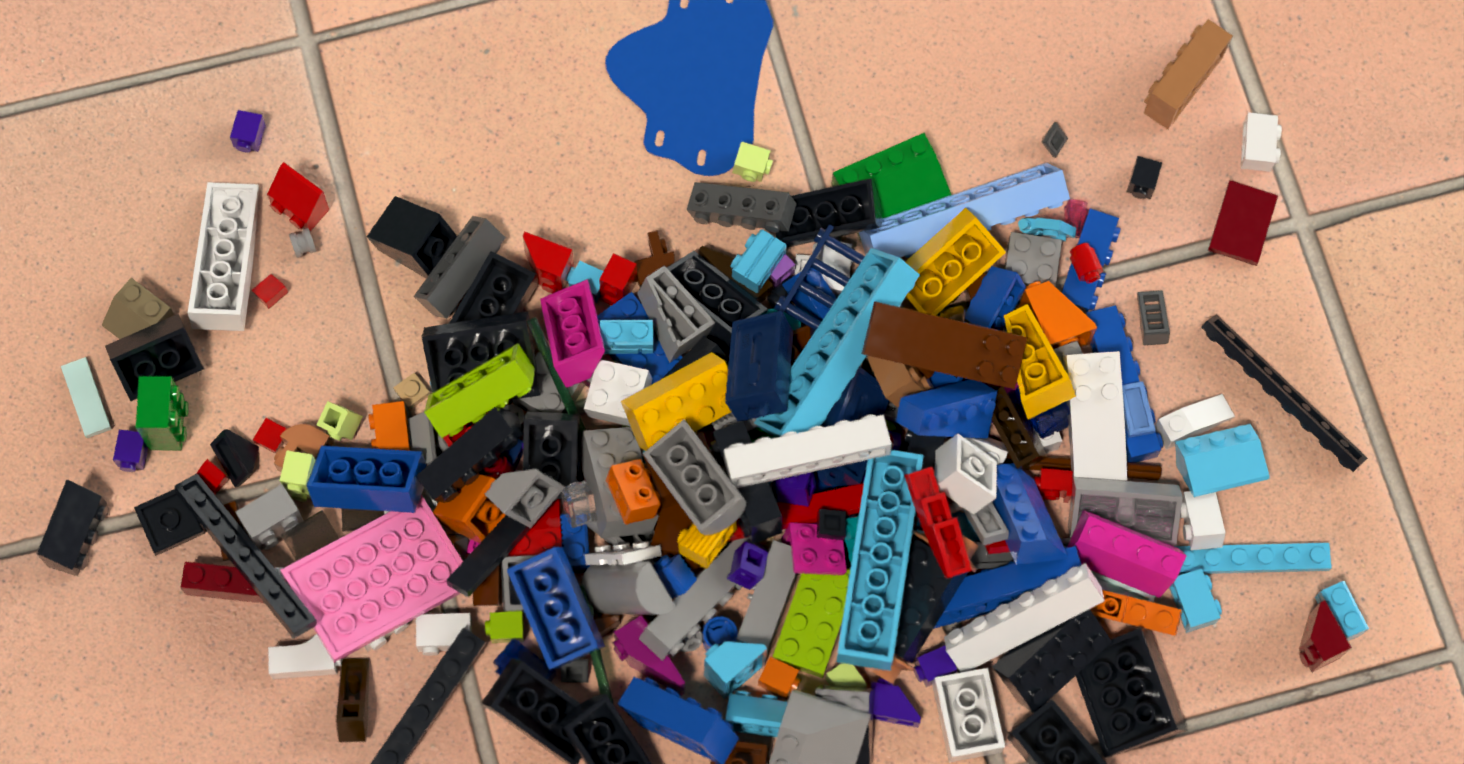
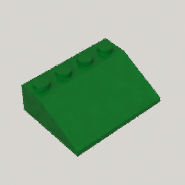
M925 133L848 165L832 174L831 185L833 187L872 178L879 196L882 219L951 195L937 156Z

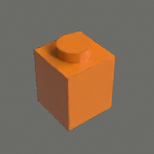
M769 657L758 680V686L787 699L792 689L797 690L801 679L797 678L799 670L773 657Z

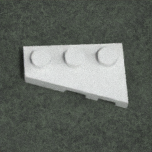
M648 541L634 543L632 548H630L629 543L613 545L614 549H611L610 545L594 547L595 552L585 554L586 565H626L662 556L660 545L649 546Z

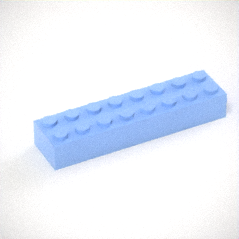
M1044 163L882 219L881 228L859 232L865 256L870 248H874L899 258L903 256L910 258L964 208H967L989 231L992 229L991 226L999 223L1001 225L1013 223L1016 221L1015 218L1019 216L1030 217L1038 214L1040 209L1060 207L1063 205V201L1070 199L1063 170Z

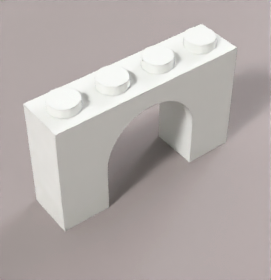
M285 567L275 568L276 571L282 577L280 570H282ZM317 634L309 641L300 645L268 647L269 675L272 679L336 675L337 666L342 665V659L335 663L333 662Z

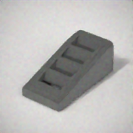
M1163 290L1137 292L1143 345L1167 344L1169 342L1170 330ZM1158 302L1156 305H1145L1144 303ZM1147 312H1159L1157 314H1146ZM1150 322H1160L1161 324H1148V323H1150Z

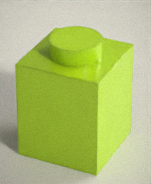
M523 612L490 613V620H485L486 636H491L492 643L524 642Z

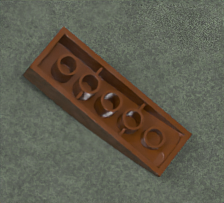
M874 301L861 354L1015 389L1028 337Z

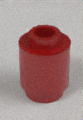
M1083 243L1070 250V260L1079 281H1085L1088 284L1100 279L1103 268L1094 248L1090 247L1089 243Z

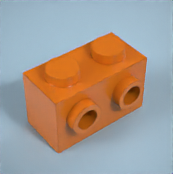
M404 401L372 405L373 414H369L370 430L375 429L376 439H371L372 449L410 451L407 412Z
M641 459L612 465L606 477V482L624 524L654 518L661 505L659 493L654 491L649 470L644 468Z

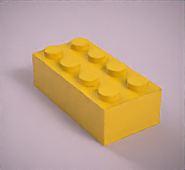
M964 208L905 262L920 274L913 289L908 292L906 298L919 312L937 315L1001 258L1006 251L967 208Z
M711 352L620 401L640 448L647 451L683 420L696 432L731 412L725 403L728 367L725 360Z

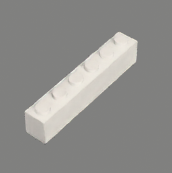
M867 415L862 417L861 420L853 422L844 420L830 427L816 426L802 433L788 432L779 438L770 439L765 437L751 444H733L728 449H724V461L729 479L736 488L887 456L891 452V441L884 416Z
M1086 563L1079 567H1073L1066 574L1046 581L1041 587L1031 592L1023 593L1018 599L1008 604L1000 605L995 611L975 618L970 624L962 628L952 630L944 637L946 652L961 673L968 672L1104 602L1102 588Z

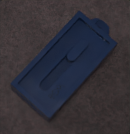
M782 310L732 323L725 403L737 422L785 412L788 409L793 329Z
M859 366L856 375L849 381L840 399L835 402L827 414L826 420L820 426L823 428L830 427L844 420L853 422L861 420L862 417L867 415L884 416L889 400L885 398L877 379ZM868 460L818 470V477L828 486L860 484Z

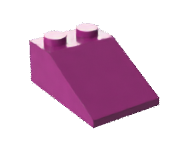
M642 615L614 632L613 650L621 662L626 660L630 667L662 686L674 690L680 696L685 694V681L670 658L667 656L662 661L639 640V637L648 626Z

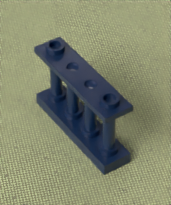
M830 224L826 230L820 229L814 239L817 246L786 298L781 295L774 307L776 311L782 310L783 313H787L815 331L821 321L790 304L795 292L799 290L828 308H831L836 300L803 281L810 267L844 287L850 280L848 276L816 258L823 245L828 246L860 265L865 257L831 237L830 233L834 227Z

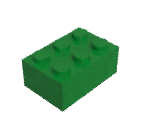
M139 376L136 413L137 431L149 450L182 451V442H186L187 429L186 426H183V419L188 416V402L184 400L183 393H180L179 386L175 384L172 377Z

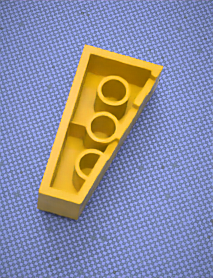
M1028 304L1004 315L1007 332L1028 337L1017 379L1022 405L1027 418L1030 419L1076 397L1068 374Z

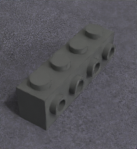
M694 182L687 211L694 221L700 224L712 222L724 227L737 225L748 230L763 228L769 232L778 233L779 230L789 231L796 202L789 192Z
M472 216L413 297L432 315L447 319L456 310L457 304L467 293L490 251L497 253L506 237L486 218Z

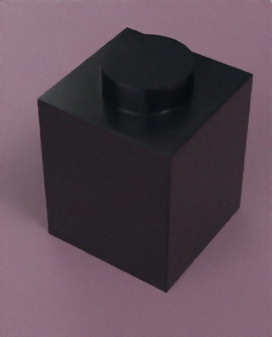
M1137 156L1126 192L1131 193L1132 196L1138 199H1151L1162 163Z

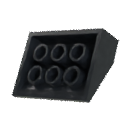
M528 312L424 327L422 342L432 392L519 343L535 368L533 386H531V390L521 397L516 395L509 400L540 396L534 342Z
M1139 628L1111 639L1112 643L1076 675L1105 758L1188 731L1150 629Z

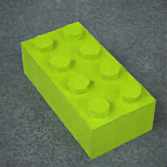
M519 343L429 394L424 413L441 438L448 434L454 436L464 428L465 424L471 421L472 423L478 422L486 415V412L494 407L503 408L508 404L510 398L516 395L521 397L531 390V386H533L535 368Z
M847 570L845 575L801 574L773 658L799 671L823 679L843 621L850 570Z

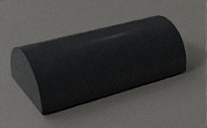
M872 178L791 196L796 202V207L789 231L779 230L776 233V238L784 242L788 248L814 242L820 229L826 230L829 224L834 227L830 233V236L833 238L881 228V206Z
M600 694L582 702L561 721L560 726L585 764H651L607 694Z

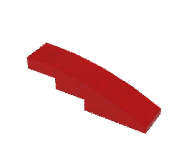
M930 467L904 475L923 531L945 577L949 578L972 571L958 520L951 516L945 492H939L933 468Z

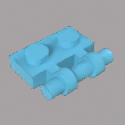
M1036 217V219L1024 218L1018 222L1019 229L1028 235L1047 236L1060 239L1063 242L1066 241V238H1075L1077 228L1062 220Z

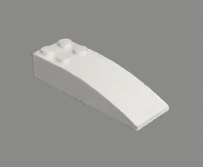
M207 182L188 307V316L192 329L244 331L255 248L259 196L258 184Z
M1120 351L1063 356L1064 369L1071 380L1076 397L1066 401L1073 477L1127 481Z

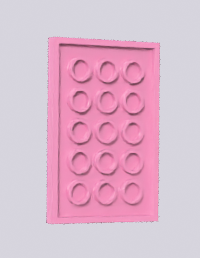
M421 495L415 513L390 511L280 571L285 582L316 618L317 626L313 627L335 663L461 594L449 587L446 580L460 566L463 560Z

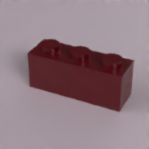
M194 562L184 563L180 588L185 595L264 603L236 567Z

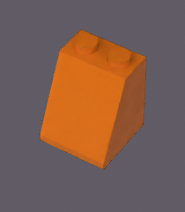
M1037 281L1026 287L1019 308L1028 304L1053 349L1075 341L1078 342L1080 348L1091 343L1097 329L1095 322L1051 282L1041 283Z
M478 474V478L473 483L465 485L458 491L459 494L454 500L445 503L439 502L433 514L445 527L480 544L506 514L485 495L496 479Z

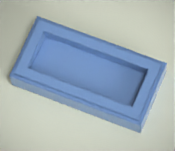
M1144 382L1122 385L1124 420L1128 437L1155 433L1156 429Z

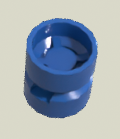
M720 616L714 617L706 623L702 640L706 652L715 644L721 646L724 642H736L738 632L734 622L729 618Z

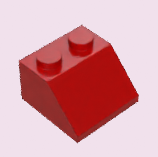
M283 162L267 193L271 203L269 206L277 214L282 215L284 213L290 218L289 221L300 230L302 228H309L311 232L329 211L324 191Z
M524 231L525 255L532 271L537 274L538 284L544 291L552 294L565 289L568 283L566 281L568 273L574 267L573 249Z

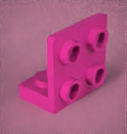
M790 523L781 539L782 543L791 546L794 573L845 575L847 570L843 540L817 538V524Z

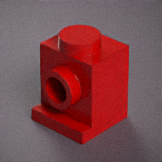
M1041 468L1038 476H1034V481L1041 496H1044L1046 500H1059L1061 497L1063 498V503H1069L1072 497L1073 471Z

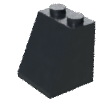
M395 196L372 227L367 238L377 250L422 277L427 278L457 238V235L440 214Z

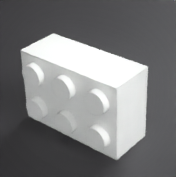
M988 668L935 677L932 686L948 762L1002 753L1005 744Z

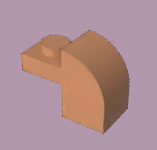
M294 425L280 435L283 444L286 446L280 447L275 454L274 465L279 472H282L286 451L311 454L317 459L321 446H331L333 444L331 437L311 425Z

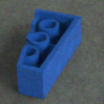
M967 380L901 397L896 422L917 435L954 437L956 434H959L964 438L988 439L998 391L980 381Z

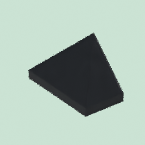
M228 429L223 430L210 446L236 488L253 473L259 446Z

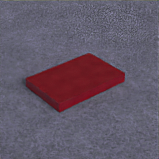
M1229 180L1208 251L1257 266L1278 195Z

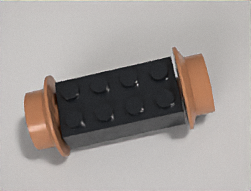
M912 530V534L929 544L924 531ZM962 535L972 571L976 572L977 570L971 562V558L979 546ZM916 539L909 549L894 649L896 655H893L891 671L865 668L894 684L902 670L915 671L914 667L899 657L910 663L913 662L968 572L946 578L932 549Z

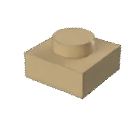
M415 373L393 387L396 394L404 401L409 410L426 399L430 394Z

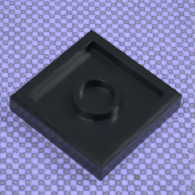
M175 489L134 507L155 556L205 534L200 522L175 493Z

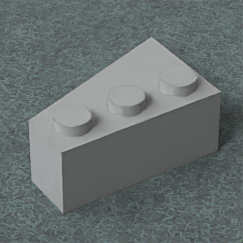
M665 266L645 278L637 294L649 320H653V329L670 363L693 348L704 336L707 338L715 325V321Z

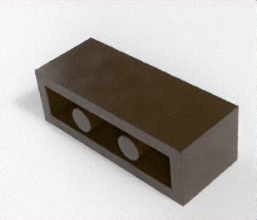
M1002 386L996 390L998 392L992 422L1016 468L1028 469L1047 458L1048 455L1012 388Z

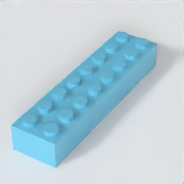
M870 248L790 369L787 411L759 417L754 424L771 437L779 438L785 433L806 432L810 428L824 423L827 414L835 402L840 399L843 390L849 381L854 378L857 369L867 357V355L861 353L874 301L900 307L908 292L913 289L920 274L901 258Z
M891 450L890 455L869 459L867 462L836 660L838 663L891 671L915 515V507L904 475L921 470L923 455Z

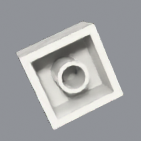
M600 359L594 371L584 406L588 417L630 426L620 401L651 385L653 378L649 370Z
M956 434L936 449L935 478L940 493L945 492L947 497L973 515L996 499L997 461L959 434Z

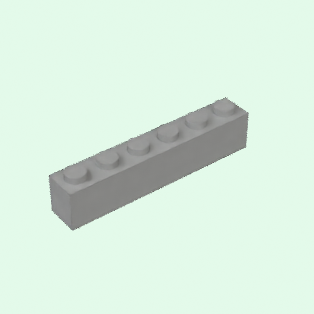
M749 537L734 540L709 565L708 569H705L697 577L696 582L684 595L677 596L673 600L676 608L666 614L658 615L643 631L639 640L662 661L669 654L674 657L684 646L682 641L686 637L691 640L701 629L699 624L703 620L706 623L711 620L717 613L715 607L718 604L724 606L733 597L731 591L735 587L738 590L742 588V586L727 580V575L731 571L735 550L745 541L751 544ZM759 542L754 543V545L758 546V548L768 552V550Z

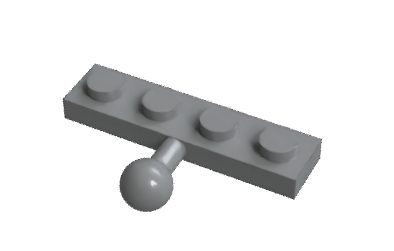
M956 502L948 503L950 513L964 511L983 545L1008 539L1009 531L992 502L974 515L965 508H961Z

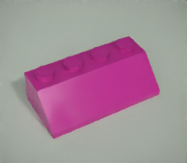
M587 279L540 298L554 368L566 388L590 379L605 352L592 291Z
M1083 510L1067 546L1069 548L1076 546L1082 565L1086 563L1091 571L1158 598L1174 583L1187 556L1179 548L1086 510Z

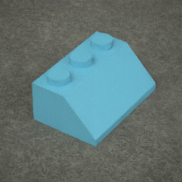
M1251 424L1175 441L1176 466L1193 497L1270 479L1260 439Z
M724 642L721 646L715 644L705 653L704 677L725 700L729 697V694L736 691L765 666L768 648L764 644Z
M735 691V694H729L725 721L733 726V732L777 738L788 702L779 701L778 697L773 695H762V698L751 697L749 692Z

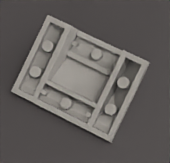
M792 689L769 764H856L871 714Z

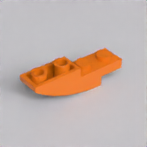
M1102 590L1105 601L1090 608L1095 616L1174 636L1177 635L1182 615L1181 609Z

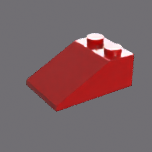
M559 499L510 551L509 557L534 556L554 547H562Z

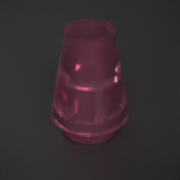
M1070 199L1067 200V205L1064 206V222L1077 228L1075 238H1080V233L1089 212L1087 208L1088 203L1082 200Z

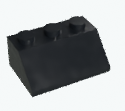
M66 480L37 551V555L47 567L75 576L79 575L80 570L85 569L88 562L87 552L90 545L93 546L98 537L97 527L100 520L103 521L108 511L107 502L101 495L70 480Z

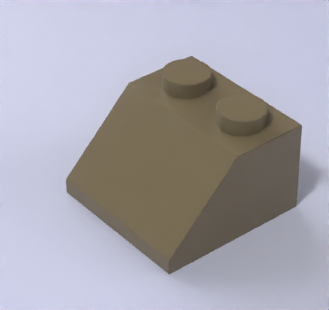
M130 278L114 296L102 326L118 339H122L172 317L174 313L171 307L133 278Z

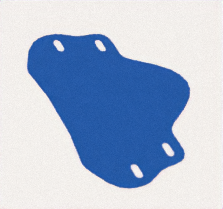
M669 0L667 14L663 20L629 34L619 40L609 50L605 61L610 79L623 94L646 114L647 124L643 143L647 152L658 157L674 160L692 173L703 176H717L726 173L734 167L741 142L753 144L754 107L760 70L773 28V19L765 0H733L732 3H727L726 0H689L687 8L684 9L680 6L681 0ZM658 131H663V144L658 147L655 145L656 134ZM700 150L706 151V159L703 166L697 164Z

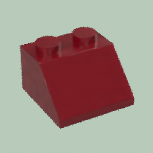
M1325 600L1320 602L1308 615L1299 647L1301 652L1299 654L1300 659L1306 668H1310L1311 672L1339 660L1352 648Z

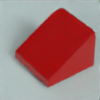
M272 274L251 290L268 309L288 293L284 284Z
M208 459L196 473L214 495L228 481L227 476Z

